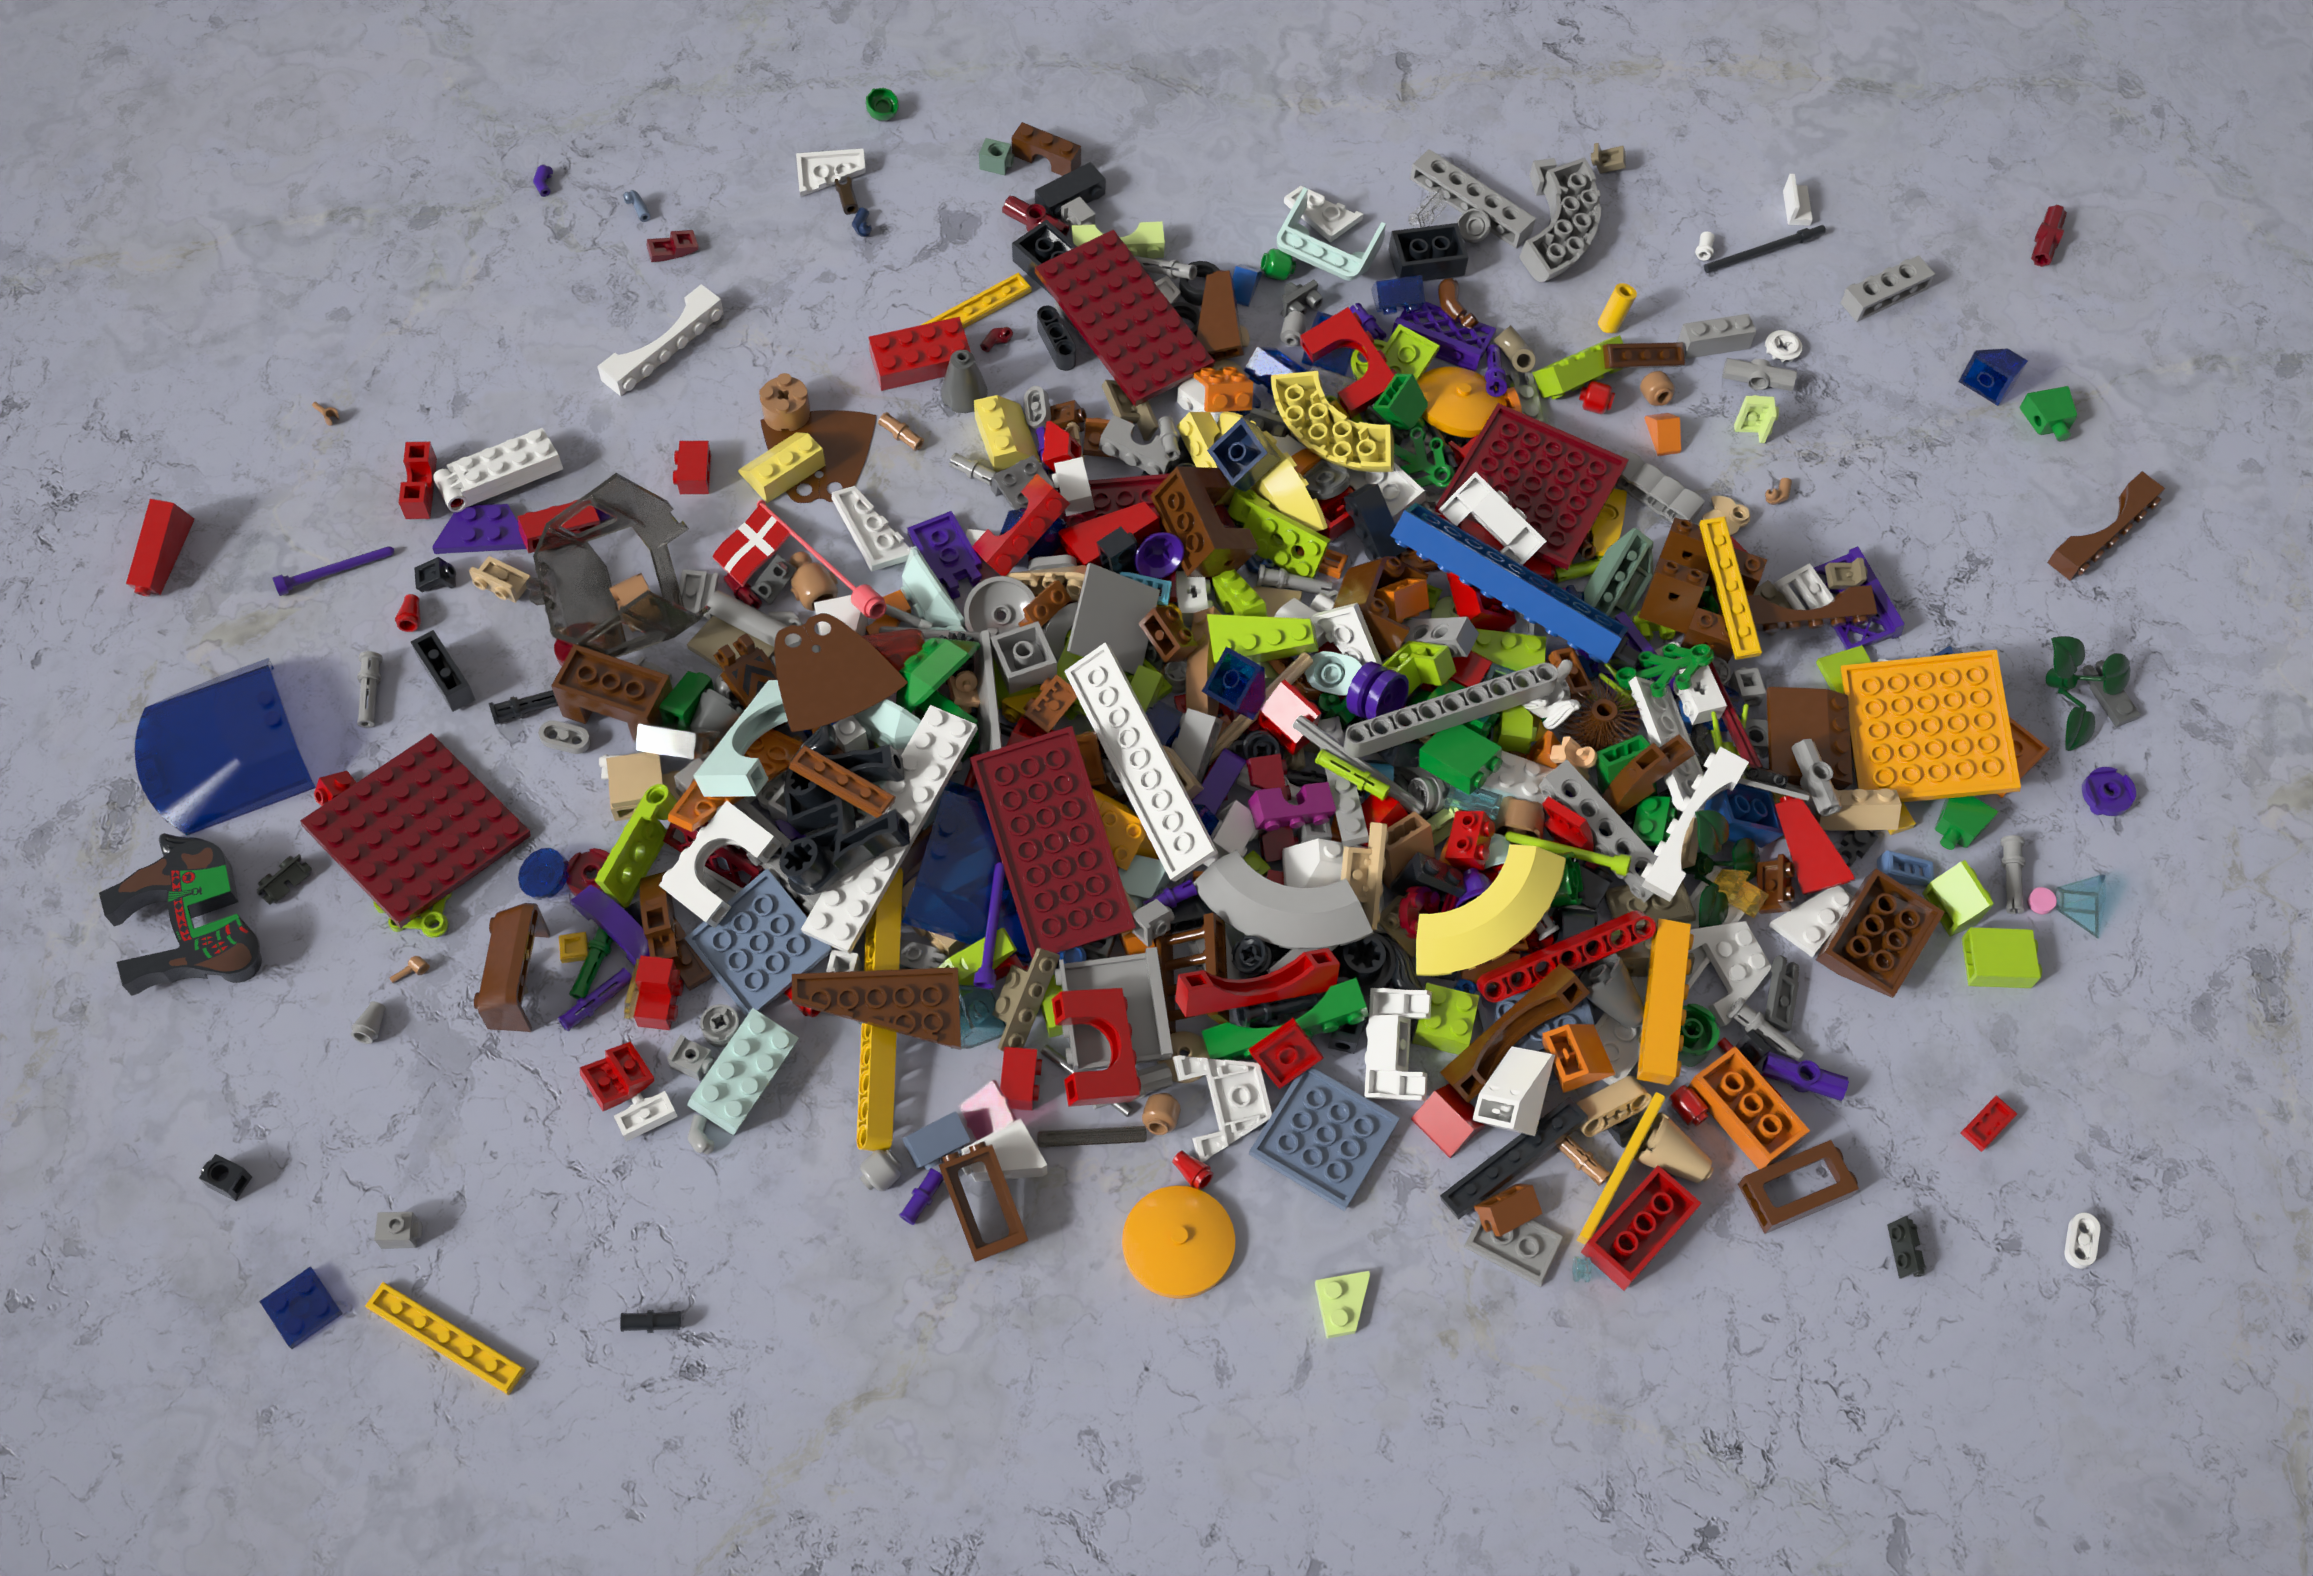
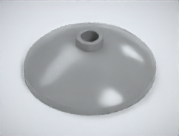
M996 576L983 580L972 589L965 602L964 621L968 632H981L988 628L999 629V634L1019 628L1018 623L1025 618L1023 608L1035 598L1034 594L1024 583L1011 577ZM999 612H1004L1006 614V618L1004 620H999L997 618V614Z

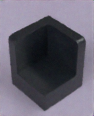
M1625 635L1609 662L1611 667L1617 671L1625 667L1636 669L1639 664L1638 655L1640 652L1626 645L1629 637Z

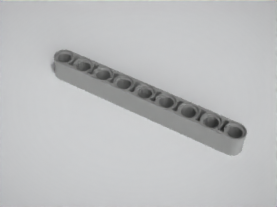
M1540 663L1353 724L1346 730L1344 752L1352 758H1360L1548 696L1554 691L1558 670L1551 663Z

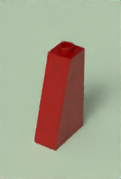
M155 499L149 500L126 584L135 589L134 593L146 597H150V594L161 595L195 518L175 503Z
M1145 502L1062 529L1058 532L1061 546L1070 556L1077 559L1078 566H1087L1088 563H1092L1102 567L1097 541L1121 526L1127 534L1131 532L1138 542L1136 547H1138L1147 536L1161 532L1159 523L1161 519L1155 508H1150Z
M1791 796L1780 798V803L1775 804L1802 894L1807 895L1856 881L1855 876L1802 799Z

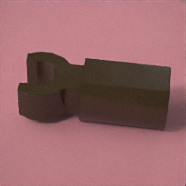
M848 176L846 177V184H840L839 180L835 179V189L839 194L842 208L846 215L855 214L858 211V204L852 189V180Z

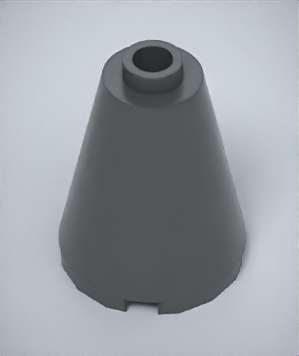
M958 350L951 355L941 387V398L945 406L947 404L956 413L975 412L974 400L986 398L988 389L973 354L967 350Z
M705 689L683 741L682 748L685 750L683 754L692 761L697 757L704 761L744 711L740 707L736 709L730 704L731 701L719 693L711 689Z
M1616 953L1592 962L1595 967L1589 972L1586 968L1581 972L1578 978L1590 992L1586 996L1588 1000L1625 1028H1638L1643 1024L1644 1004L1620 956L1618 957Z

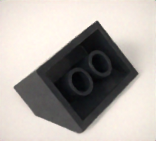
M1046 219L1012 243V259L1016 265L1050 294L1036 275L1035 267L1077 246Z

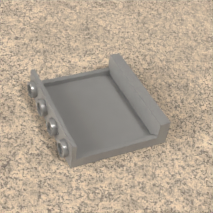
M1157 947L1146 948L1145 953L1082 962L1064 964L1063 959L1059 960V969H1055L1056 985H1062V991L1123 989V995L1128 1002L1126 1013L1128 1023L1132 1027L1131 1043L1132 1049L1135 1050L1137 1056L1136 1064L1172 1059L1173 1050ZM1087 1024L1062 1025L1064 1038H1069L1070 1048H1066L1067 1064H1073L1074 1072L1108 1067L1111 1060V1048L1106 1036L1099 1029Z

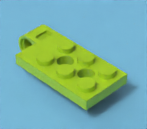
M1236 488L1227 512L1231 517L1244 523L1243 528H1250L1259 548L1254 554L1262 558L1271 559L1275 565L1294 575L1315 579L1331 539L1270 508V502L1259 497L1251 489L1244 492ZM1279 534L1283 538V544L1276 543L1273 535ZM1295 545H1299L1304 549V556L1298 555L1295 552Z
M663 784L653 785L645 792L595 879V882L607 896L623 909L630 905L640 887V879L647 875L665 843L663 839L667 830L659 820H668L670 811L678 801Z

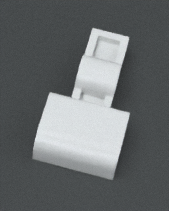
M1334 589L1327 595L1322 592L1319 593L1312 601L1310 607L1293 598L1284 604L1274 617L1311 619L1310 617L1315 613L1332 609L1338 591ZM1311 619L1315 626L1319 648L1328 639L1325 637L1326 632L1319 623L1315 624Z

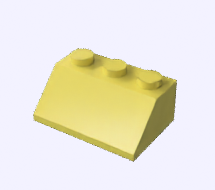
M998 395L974 400L975 419L993 471L998 473L1032 455L1040 463V457L1019 403Z
M796 432L740 468L738 472L763 500L769 503L825 466L823 448L808 433Z

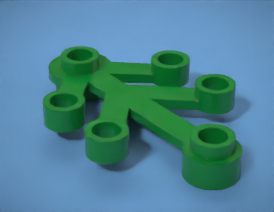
M1415 427L1410 432V437L1414 441L1416 455L1396 445L1394 441V455L1410 463L1400 467L1407 475L1421 471L1430 474L1416 480L1413 479L1421 488L1433 484L1439 488H1446L1455 475V471L1450 465L1445 463L1443 453L1445 443L1442 439L1436 437L1429 443L1430 449L1434 452L1436 466L1428 462L1424 445L1426 433L1422 428ZM1417 432H1421L1419 438H1414ZM1440 442V447L1438 449H1434V445ZM1446 473V479L1440 480L1441 475Z
M1667 644L1662 649L1664 657L1655 655L1650 651H1645L1638 655L1640 666L1644 668L1651 667L1653 664L1658 666L1636 672L1631 667L1622 668L1616 673L1617 683L1622 689L1631 690L1629 681L1634 677L1648 679L1661 675L1650 686L1652 696L1660 698L1667 694L1666 685L1679 669L1687 666L1684 672L1675 678L1677 688L1686 690L1692 686L1691 677L1699 667H1705L1714 660V652L1706 644H1698L1691 649L1678 647L1676 644Z

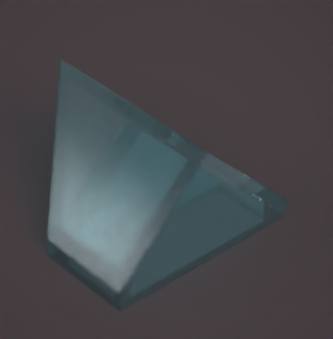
M2102 874L2057 887V911L2099 939L2106 902V876Z

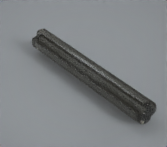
M1145 1126L1046 1130L1037 1133L1038 1147L1145 1142L1147 1139Z

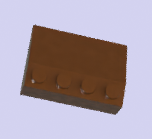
M1768 687L1766 690L1769 769L1785 773L1788 776V783L1801 786L1800 780L1803 775L1791 748L1795 743L1803 739H1812L1822 761L1827 763L1833 770V777L1830 780L1834 789L1844 790L1853 784L1848 695L1820 688Z
M1876 868L1865 877L1815 960L1842 977L1893 998L1945 912Z

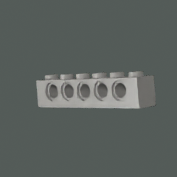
M1430 149L1413 163L1410 180L1462 214L1472 208L1483 210L1488 214L1491 221L1490 232L1514 248H1517L1532 234L1536 220L1535 217Z
M1565 760L1544 777L1538 787L1541 789L1542 795L1545 798L1551 797L1587 820L1592 832L1593 847L1596 853L1612 857L1615 855L1620 856L1617 848H1621L1625 851L1626 855L1632 856L1627 876L1618 875L1616 871L1613 872L1630 886V890L1635 897L1640 898L1645 903L1655 893L1642 887L1645 878L1636 872L1635 867L1644 871L1648 863L1654 865L1657 857L1568 760ZM1563 790L1570 791L1573 797L1566 796ZM1581 809L1587 810L1591 817L1585 816ZM1599 828L1606 830L1608 836L1602 835Z

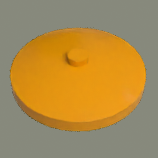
M1450 366L1434 368L1425 372L1417 381L1428 402V407L1421 417L1430 425L1451 435L1470 438L1479 435L1497 404L1500 403L1507 406L1504 395L1493 397L1487 393V382L1483 375L1465 368Z
M1188 1186L1163 1187L1143 1197L1129 1213L1123 1229V1255L1132 1275L1146 1289L1167 1298H1191L1209 1291L1226 1275L1234 1256L1235 1232L1228 1213L1211 1195Z

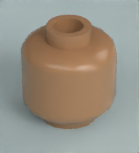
M1654 371L1644 377L1640 385V391L1649 404L1661 406L1670 402L1675 392V386L1666 373Z
M1168 1093L1150 1096L1146 1101L1142 1114L1143 1124L1148 1131L1156 1135H1164L1173 1131L1177 1126L1181 1112L1180 1104Z

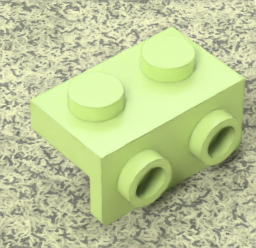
M1746 396L1734 423L1735 432L1758 433L1759 443H1765L1768 435L1772 434L1774 421H1777L1779 417V408L1775 406L1774 397Z

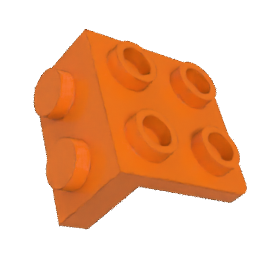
M1224 367L1223 370L1217 371L1212 368H1202L1200 372L1194 373V378L1205 386L1204 410L1206 412L1252 410L1254 382L1247 378L1245 374L1239 372L1237 368Z

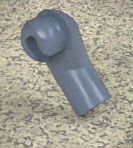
M634 190L625 192L623 194L624 202L626 204L632 203L640 221L647 222L651 216L638 192Z

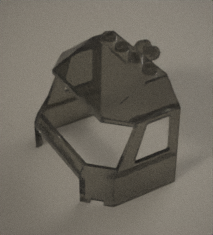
M615 473L546 523L533 554L535 571L538 578L528 579L526 587L531 590L529 595L530 602L537 606L545 605L552 637L572 646L576 644L617 658L675 638L704 617L703 615L711 609V607L706 605L698 612L693 613L684 607L667 544L689 528L683 521L679 523L671 513L674 509L667 500ZM590 505L614 517V519L579 534H575L561 526ZM632 527L650 550L662 597L647 590L627 605H622L620 610H618L617 603L609 590L612 584L608 568L588 541ZM622 623L645 634L626 642Z

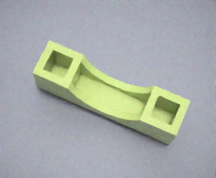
M1162 221L1140 222L1132 234L1120 237L1134 257L1164 258L1165 240ZM1095 224L1072 225V242L1077 247L1103 235L1096 228Z

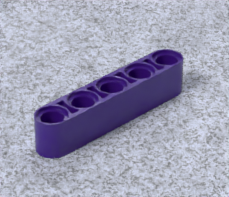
M1226 748L1223 749L1203 782L1202 786L1204 789L1192 800L1206 829L1246 764L1245 759Z

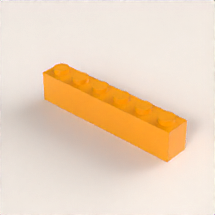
M1660 918L1656 922V931L1651 939L1637 1071L1638 1080L1670 1085L1675 1077L1680 1075L1681 1061H1677L1678 1051L1681 1052L1684 1043V1036L1680 1035L1681 1026H1684L1686 1020L1683 1000L1687 999L1689 985L1685 984L1686 975H1689L1691 969V959L1687 958L1688 950L1692 949L1694 935L1690 934L1691 924Z

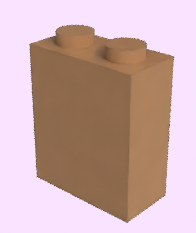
M1415 811L1387 828L1388 841L1385 844L1384 852L1386 865L1382 872V883L1389 889L1392 881L1417 852L1436 859L1431 824Z

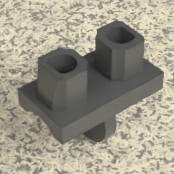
M1312 280L1304 286L1301 284L1296 286L1291 282L1286 284L1284 287L1285 294L1282 295L1284 309L1281 311V315L1285 318L1292 311H1298L1305 315L1307 312L1305 305L1307 304L1312 309L1320 307L1323 297L1317 291L1318 283Z
M1274 405L1272 411L1252 407L1249 421H1254L1262 432L1267 431L1272 436L1284 438L1287 435H1291V431L1280 416L1276 405Z
M777 554L751 587V590L766 602L772 604L790 581L797 568L786 561L780 554Z

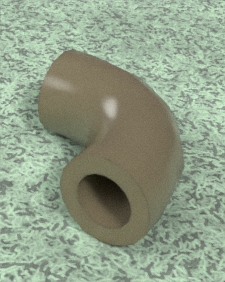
M1510 325L1493 341L1500 347L1517 371L1528 372L1535 365V355L1522 337Z

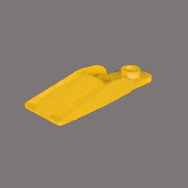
M1614 489L1588 534L1590 541L1593 538L1592 545L1596 547L1595 555L1604 556L1607 549L1620 538L1627 491Z

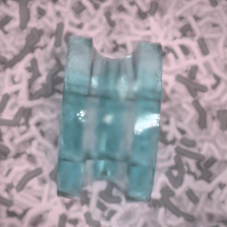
M1574 1256L1572 1265L1574 1282H1579L1580 1279H1583L1584 1282H1590V1257H1585L1581 1260L1579 1256Z

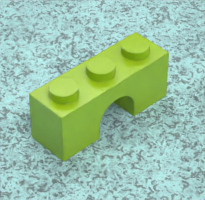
M1235 569L1212 577L1216 602L1226 613L1234 611V614L1238 616L1268 617L1266 603Z

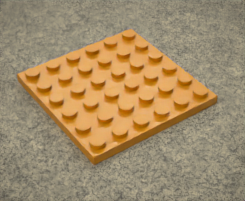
M1997 650L1841 666L1843 692L1845 695H1848L1850 741L1857 789L1897 790L1901 802L2020 792L2021 784Z

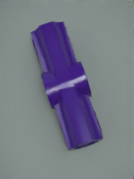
M1771 1052L1767 1053L1761 1071L1762 1076L1789 1084L1798 1092L1811 1091L1839 1101L1844 1099L1849 1083L1848 1077L1821 1069L1813 1061L1804 1060L1799 1062ZM1800 1073L1806 1074L1810 1080L1804 1079Z

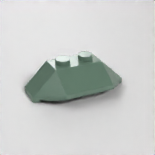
M1633 528L1611 545L1584 588V602L1613 619L1623 611L1629 617L1653 576V541L1637 528Z

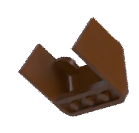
M1386 556L1350 567L1342 580L1332 609L1358 603L1377 652L1390 658L1399 650L1410 628L1388 618L1389 608L1386 603L1379 598L1373 597L1376 588L1380 589L1406 578L1427 580L1429 574L1400 561V559L1394 556Z
M523 903L499 911L495 917L490 919L489 932L491 937L480 991L476 992L474 996V1008L478 1009L480 1017L487 1029L532 1031V1026L522 1008L523 995L535 937L549 938L550 931L536 903Z

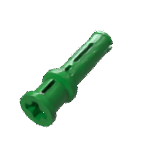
M599 926L593 940L588 942L589 952L569 992V995L577 1000L579 998L584 999L587 996L604 957L608 956L612 951L610 947L613 939Z

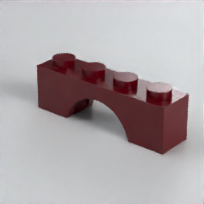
M1281 754L1246 760L1250 786L1261 790L1281 788L1284 799L1287 802L1291 800L1290 786L1285 785L1284 775H1287V765L1285 759L1281 760ZM1290 826L1267 831L1258 837L1261 858L1265 862L1283 860L1282 850L1299 844L1298 837L1293 836V830Z

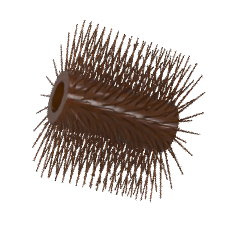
M1604 682L1603 698L1601 686V699L1600 695L1598 697L1597 691L1595 692L1597 701L1595 695L1593 697L1589 691L1586 690V693L1593 698L1592 702L1587 699V696L1578 691L1591 704L1583 700L1581 701L1577 697L1576 700L1580 703L1582 702L1587 707L1582 705L1580 708L1584 710L1583 712H1578L1577 710L1573 712L1574 714L1579 713L1583 717H1576L1574 714L1573 716L1571 714L1569 718L1573 720L1578 719L1581 722L1574 723L1568 718L1563 724L1579 726L1580 728H1571L1564 725L1566 729L1572 732L1578 731L1579 733H1559L1567 737L1569 735L1572 737L1573 735L1579 736L1573 740H1583L1578 743L1579 745L1584 743L1581 746L1582 748L1585 746L1591 747L1596 752L1606 747L1608 748L1610 745L1613 746L1612 742L1620 743L1615 738H1619V740L1622 738L1624 741L1633 738L1631 733L1627 730L1622 731L1620 728L1626 727L1628 730L1635 732L1637 726H1627L1621 722H1629L1635 725L1636 723L1621 717H1641V715L1632 713L1633 715L1627 713L1628 715L1621 714L1624 711L1628 712L1635 709L1630 707L1631 709L1624 708L1618 710V708H1623V706L1625 707L1630 704L1625 703L1620 706L1619 704L1622 702L1620 699H1612L1615 696L1614 694H1616L1615 690L1611 698L1609 699L1608 697L1607 699L1608 685L1604 697ZM1617 733H1623V734H1625L1626 736H1625V737H1621V736L1618 735Z

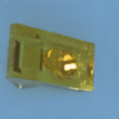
M1722 869L1714 880V883L1719 886V892L1726 894L1728 903L1755 918L1769 894L1746 881L1751 872Z

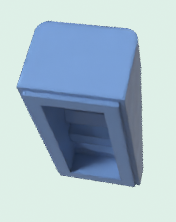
M1889 850L1877 858V869L1901 884L1928 886L1934 880L1932 861ZM1919 868H1922L1923 876H1920Z

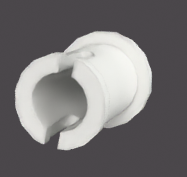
M1703 232L1700 235V243L1695 250L1698 259L1706 261L1713 256L1714 250L1712 247L1715 239L1713 233Z

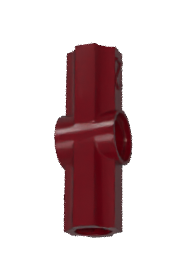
M1011 195L1005 200L1002 213L1026 225L1028 232L1047 219L1061 233L1067 236L1069 225L1047 214L1042 205H1030Z
M2057 204L2049 206L2045 213L2043 222L2034 239L2036 244L2031 257L2034 265L2040 267L2050 265L2053 259L2055 249L2058 247L2064 233L2062 227L2067 212L2063 206Z

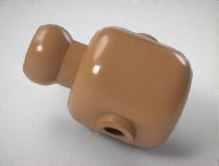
M804 551L797 552L790 557L789 563L797 568L791 578V592L794 593L797 601L800 600L805 609L815 611L814 602L837 598L838 589L836 584L838 582L833 572H828L826 567L818 562L812 563V558Z

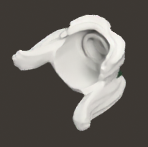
M1567 659L1563 660L1557 667L1558 677L1552 694L1521 704L1540 717L1546 729L1558 727L1574 711L1579 710L1581 707L1577 700L1570 699L1565 701L1564 688L1561 683L1568 676L1573 666V663Z

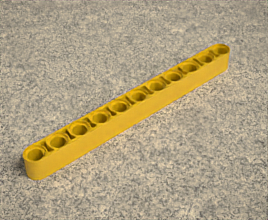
M899 867L866 925L864 971L899 970L903 871L901 867ZM862 1023L856 1141L857 1147L860 1150H883L885 1152L887 1149L890 1150L893 1139L897 1032Z

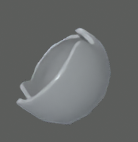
M1472 208L1467 210L1457 220L1465 242H1481L1487 238L1491 229L1490 218L1481 209Z

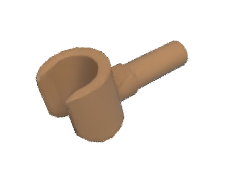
M313 402L312 406L322 413L327 425H333L332 420L329 418L331 416H335L338 420L340 419L335 408L325 409L317 402Z
M413 956L408 961V966L391 976L390 980L394 983L413 971L419 976L423 975L429 970L430 966L420 956Z

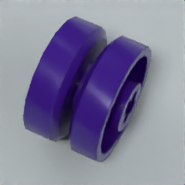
M1370 661L1365 663L1351 681L1346 698L1347 708L1350 713L1365 719L1375 718L1402 709L1407 700L1409 681L1406 675L1391 669L1388 670L1387 667Z

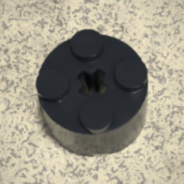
M1557 907L1552 917L1555 925H1558L1560 929L1553 933L1552 945L1596 927L1598 922L1597 912ZM1595 940L1587 944L1586 951H1591L1595 947ZM1571 951L1564 952L1561 961L1568 960L1571 956Z

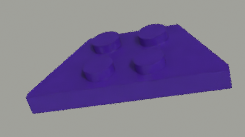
M508 504L468 506L461 512H454L433 544L432 549L434 554L521 550L526 549L519 532L518 521Z

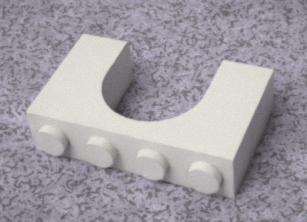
M728 801L717 808L715 816L707 826L699 830L695 841L690 847L683 850L679 861L664 874L663 881L659 884L660 887L714 928L731 909V906L714 894L705 883L704 866L709 856L722 846L738 845L749 851L766 865L782 844Z

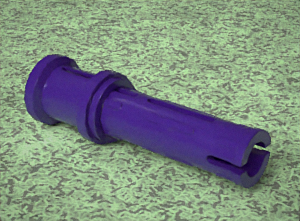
M1492 344L1486 348L1488 370L1485 372L1486 391L1489 395L1498 397L1507 391L1506 372L1502 368L1501 349L1498 345Z

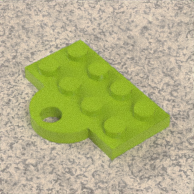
M1401 324L1397 326L1387 342L1374 340L1376 349L1382 350L1386 356V364L1390 370L1393 368L1397 374H1413L1416 381L1420 379L1439 351L1438 344ZM1354 350L1351 357V368L1354 377L1359 380L1366 373L1368 363L1359 361L1358 357L1361 353Z

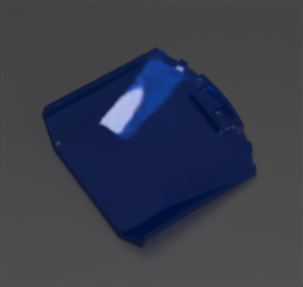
M269 658L223 674L144 708L135 738V764L138 778L144 793L155 810L167 823L169 822L185 835L196 833L316 788L296 742L272 673L274 667Z
M950 780L946 784L918 876L902 919V923L970 945L986 936L995 865L998 862H1002L980 791ZM1005 873L997 930L1005 928L1017 951L1011 956L1016 954L1020 961L1029 964L1032 962V957Z

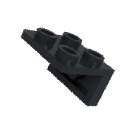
M1420 852L1413 856L1390 884L1391 891L1403 897L1409 893L1406 891L1412 886L1428 887L1431 891L1437 892L1440 898L1445 892L1459 898L1466 892L1460 869Z

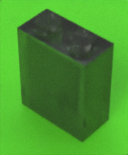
M667 722L639 724L636 750L688 759L708 758L720 742L719 731Z

